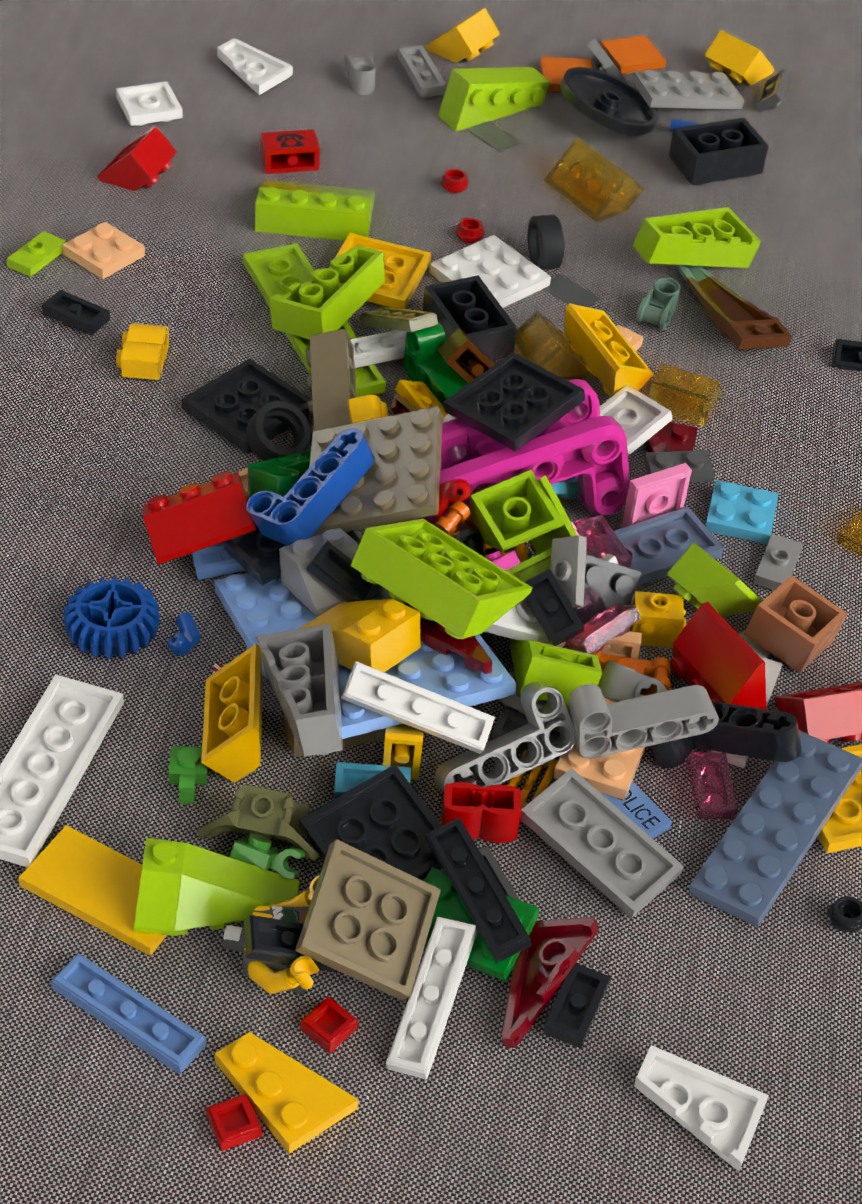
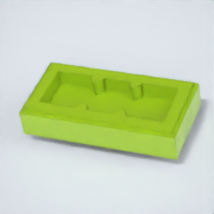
M42 231L7 258V267L32 277L63 253L62 245L67 241Z

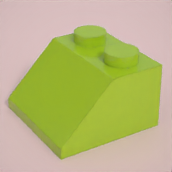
M532 470L470 495V519L475 527L480 530L484 542L501 552L564 525L563 519Z
M695 543L688 548L667 573L676 582L673 589L697 610L701 604L709 602L723 617L755 611L758 604L762 602L737 576Z

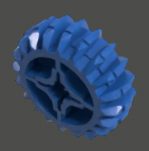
M116 576L108 581L100 577L98 583L87 581L85 588L76 587L74 595L68 596L67 605L63 611L65 632H67L72 646H79L81 653L91 651L94 658L103 654L107 657L108 661L112 655H119L123 659L127 652L137 655L139 647L148 648L150 640L155 639L158 625L160 624L159 606L156 599L153 598L151 590L144 589L141 582L132 585L129 577L124 581H118Z

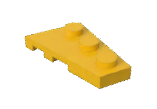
M251 1032L215 1053V1063L241 1095L247 1094L255 1113L288 1154L358 1109L359 1099Z

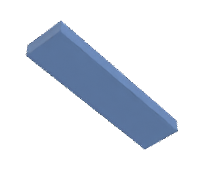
M79 953L51 980L53 990L178 1074H181L207 1046V1038Z

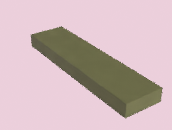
M382 307L359 315L361 325L405 332H414L438 325L437 315L434 312Z

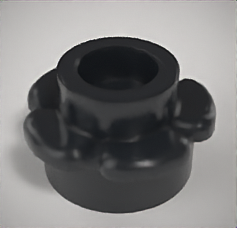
M850 896L840 897L829 907L828 916L831 918V924L837 930L856 933L862 929V903L858 899Z

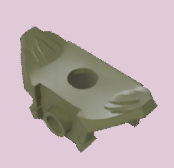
M244 784L239 790H235L230 813L197 830L201 840L228 832L248 837L253 834L265 837L272 842L298 847L306 853L305 857L311 859L314 863L321 858L303 839L304 833L299 827V819L309 813L310 804L293 801L292 794Z

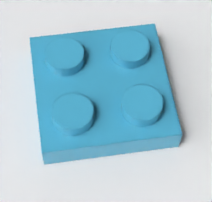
M716 480L706 527L712 533L768 545L779 493Z

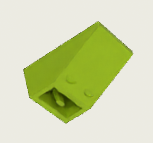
M511 640L509 643L520 695L528 684L533 682L544 683L560 692L567 709H569V697L573 690L585 684L597 686L599 684L602 669L596 655L532 640ZM547 693L540 694L536 702L547 701Z

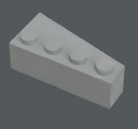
M330 624L257 636L265 672L304 757L327 755L331 752L342 751L343 739L338 657Z

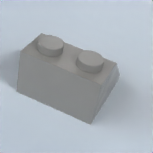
M341 528L330 529L320 535L297 540L293 544L279 548L281 583L316 616L323 614L340 602H346L306 569L326 541H329L353 561L359 545Z

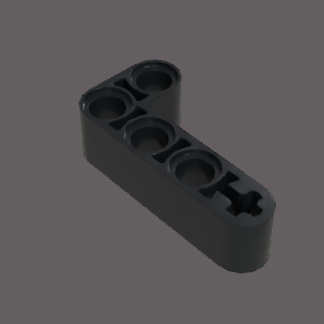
M712 701L719 721L714 729L704 734L651 745L654 762L662 768H673L682 764L693 747L777 762L792 761L798 758L802 752L798 724L794 715L787 712Z

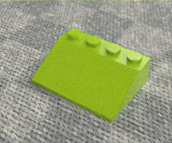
M265 180L259 187L255 203V232L345 241L349 233L369 237L375 191Z
M423 518L366 528L350 565L362 573L361 577L364 580L384 587L389 591V595L393 599L410 604L420 612L421 617L436 621L445 627L444 630L448 635L457 639H464L483 633L526 598L533 588Z

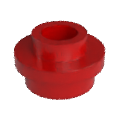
M460 169L447 170L441 180L442 187L450 193H460L466 190L469 184L466 173Z
M465 218L457 226L456 235L466 243H475L484 237V228L478 219Z

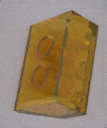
M579 137L574 140L544 179L546 183L597 223L627 212L644 191L628 174Z

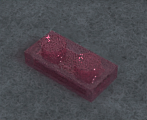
M603 515L572 522L577 534L587 537V554L598 558L610 554L616 557L620 565L631 568L632 557Z
M618 603L614 604L584 624V632L565 641L567 648L592 655L600 652L606 642L614 637L628 633L631 629L630 626L641 619L637 607Z
M690 752L687 762L697 818L734 819L737 807L726 753Z

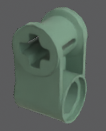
M667 277L657 279L647 296L642 299L637 311L636 321L640 323L646 321L658 325L659 329L664 331L676 312L680 291L679 283Z

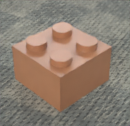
M791 575L758 604L744 635L783 661L787 666L801 673L833 643L848 613Z

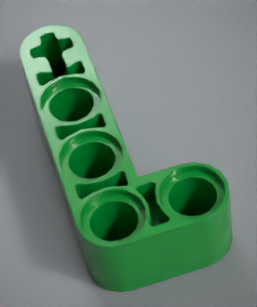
M438 322V325L414 332H406L404 365L411 380L424 382L444 407L443 401L469 383L438 352L437 349L446 341L445 331Z
M311 451L249 464L248 498L255 493L265 490L284 497L309 469Z

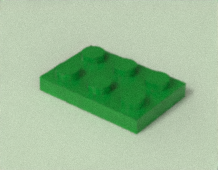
M433 867L424 882L441 889L425 943V950L437 917L474 925L444 871ZM505 895L529 935L539 917L538 907ZM477 931L466 966L506 981L520 952L495 963Z

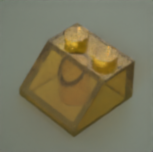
M538 311L516 330L515 343L517 347L515 351L519 356L567 381L581 380L593 376L588 371L587 363L583 357L571 349V342L564 332Z
M662 363L652 380L649 398L669 409L672 417L705 427L723 392V386L720 381L708 378L707 376L691 373L676 366Z

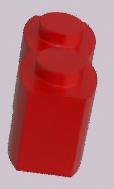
M455 782L445 785L441 826L460 817L472 839L479 837L493 843H508L517 840L521 816L520 789L508 785H490L482 788L476 784Z

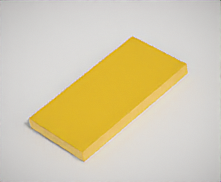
M67 825L19 876L20 887L149 956L153 954L167 936L133 931L142 864Z

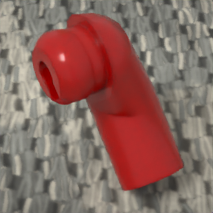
M463 479L443 482L440 485L439 514L434 516L444 517L450 503L466 500L471 494L470 484Z

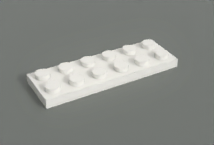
M55 674L0 765L1 860L29 867L36 859L124 704L123 693Z

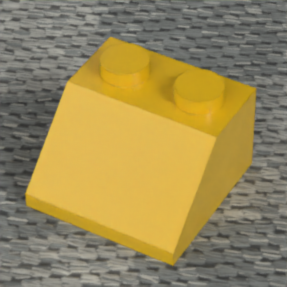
M483 8L427 44L425 48L427 51L455 63L464 58L469 62L480 55L478 49L483 52L493 46L492 40L499 36L500 32L487 10Z
M723 30L719 31L704 55L710 62L709 67L712 70L728 73V77L738 84L745 82L751 86L771 75L775 70L760 49Z

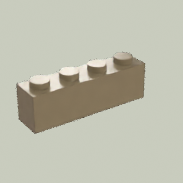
M346 329L309 336L310 349H306V359L309 368H311V374L307 375L308 388L310 393H312V400L308 401L310 416L314 420V426L310 427L311 442L314 431L351 424L347 400L357 398L354 346Z

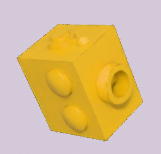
M635 591L631 611L627 613L626 624H629V631L642 633V646L673 648V642L686 626V618H684L686 610L684 609L683 596Z

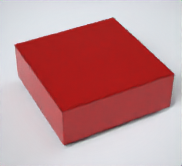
M328 996L300 1021V1030L331 1054L358 1029L359 1020Z
M247 1094L206 1108V1117L221 1151L262 1137V1127Z

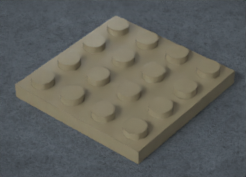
M439 406L313 432L310 466L338 434L349 428H357L362 431L374 455V463L312 537L330 529L341 528L344 532L439 514L443 414Z

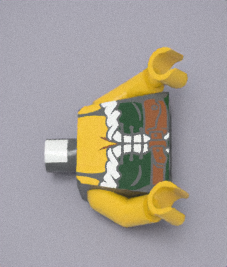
M320 875L311 881L309 890L283 902L270 906H258L254 909L253 915L304 924ZM226 925L222 949L243 952V974L252 979L266 992L275 994L289 990L305 995V990L313 986L314 981L310 975L317 974L319 968L310 956H301L291 965L247 959L244 928Z

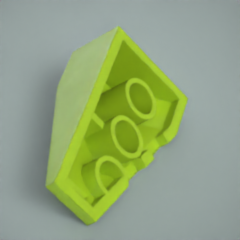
M146 838L133 931L177 936L187 934L188 929L210 926V930L222 929L226 923L245 921L249 915H253L254 909L258 906H270L297 896L299 880L285 878L278 873L264 870L189 843Z

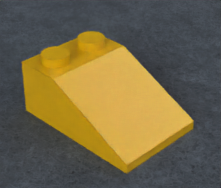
M394 599L340 602L299 628L330 624L338 664L350 670L355 661L379 671L386 672L421 648L420 612Z

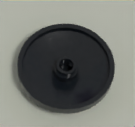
M574 67L568 69L561 80L560 89L566 100L591 120L610 129L627 134L644 135L654 129L659 119L657 109L648 106L638 89L606 72L586 67Z

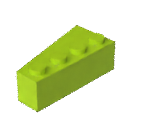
M533 67L452 69L438 117L457 132L487 121L543 105L550 81Z
M729 207L644 218L632 246L648 264L749 268L761 240Z
M356 245L331 260L329 268L316 269L310 273V279L302 284L295 282L288 286V293L283 296L275 294L270 297L272 329L309 339L311 335L338 330L385 283L383 252Z

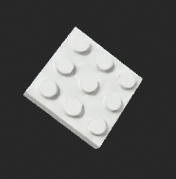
M495 235L430 263L429 273L442 283L479 275L502 308L550 286L551 280L550 275Z

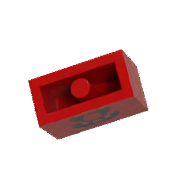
M315 130L260 133V157L265 174L319 171L320 145Z

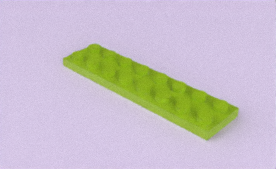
M297 243L243 253V264L269 308L270 297L275 294L283 296L288 293V286L295 282L300 284L310 279V273L315 271ZM347 321L338 329H346L350 339L357 338ZM285 333L308 373L311 374V368H309L306 359V349H310V340ZM374 364L355 368L357 397L385 392L386 382Z

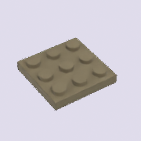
M336 839L329 845L295 951L310 956L312 959L404 1001L410 997L441 889Z

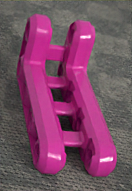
M579 379L568 380L585 390V401L516 452L458 419L442 423L440 485L446 481L463 479L470 484V495L529 470L533 471L538 480L546 475L550 484L576 476L579 496L588 511L600 516L610 515L619 511L625 505L630 484L627 438L624 430L615 419L609 416H600L598 396L586 381ZM469 496L466 500L461 502H463L470 510ZM434 515L422 517L431 524H434L439 519V517Z

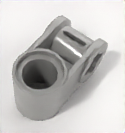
M366 53V56H350V54H345L344 70L352 91L359 95L372 94L375 91L376 65L374 64L372 54Z
M608 660L598 685L604 698L617 702L643 696L640 695L641 689L647 690L650 685L656 687L655 693L666 691V687L657 679Z

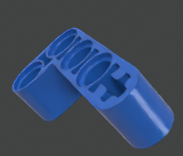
M349 428L338 434L284 497L265 490L255 493L249 498L246 508L262 535L287 546L297 540L312 537L374 463V455L362 431L357 428Z

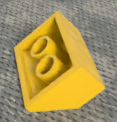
M571 303L565 307L564 334L571 342L570 347L575 353L583 357L587 363L588 371L600 379L604 385L603 390L610 397L614 396L626 385L639 391L654 375L603 310Z
M258 644L250 647L206 679L201 763L234 783L247 774L254 772L260 766L263 676L262 656Z

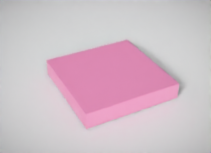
M686 463L630 480L621 528L684 508L692 469Z

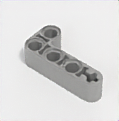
M533 682L528 684L521 692L520 697L528 724L487 742L481 754L470 750L442 763L435 771L434 780L437 788L444 793L445 785L454 783L453 776L456 774L460 776L456 779V782L472 783L482 788L498 785L570 751L576 743L575 729L560 692L544 683ZM546 692L548 697L547 703L542 709L537 710L536 699L540 694ZM559 726L561 730L560 737L555 742L550 743L549 734L551 730ZM527 741L528 750L526 754L517 758L516 748L522 742ZM494 757V768L489 773L484 774L482 771L483 763L486 759Z
M585 684L573 690L569 697V715L574 725L576 743L580 754L585 758H598L704 734L714 729L719 721L706 688L700 685H691L606 704L600 687L594 684Z

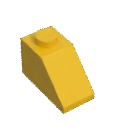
M406 724L386 727L383 766H393L396 764V766L411 767V779L419 780L424 731Z

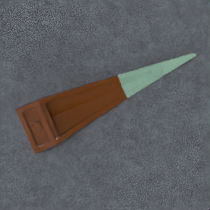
M675 265L722 336L733 341L738 349L747 350L750 348L789 346L792 335L779 319L743 299L710 275L701 266Z

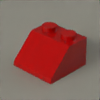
M155 126L123 148L96 177L102 182L136 191L144 185L149 188L160 179L157 175L158 173L162 174L172 166L170 160L177 151L157 126Z

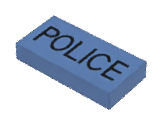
M633 781L625 800L601 793L652 839L670 830L672 821Z

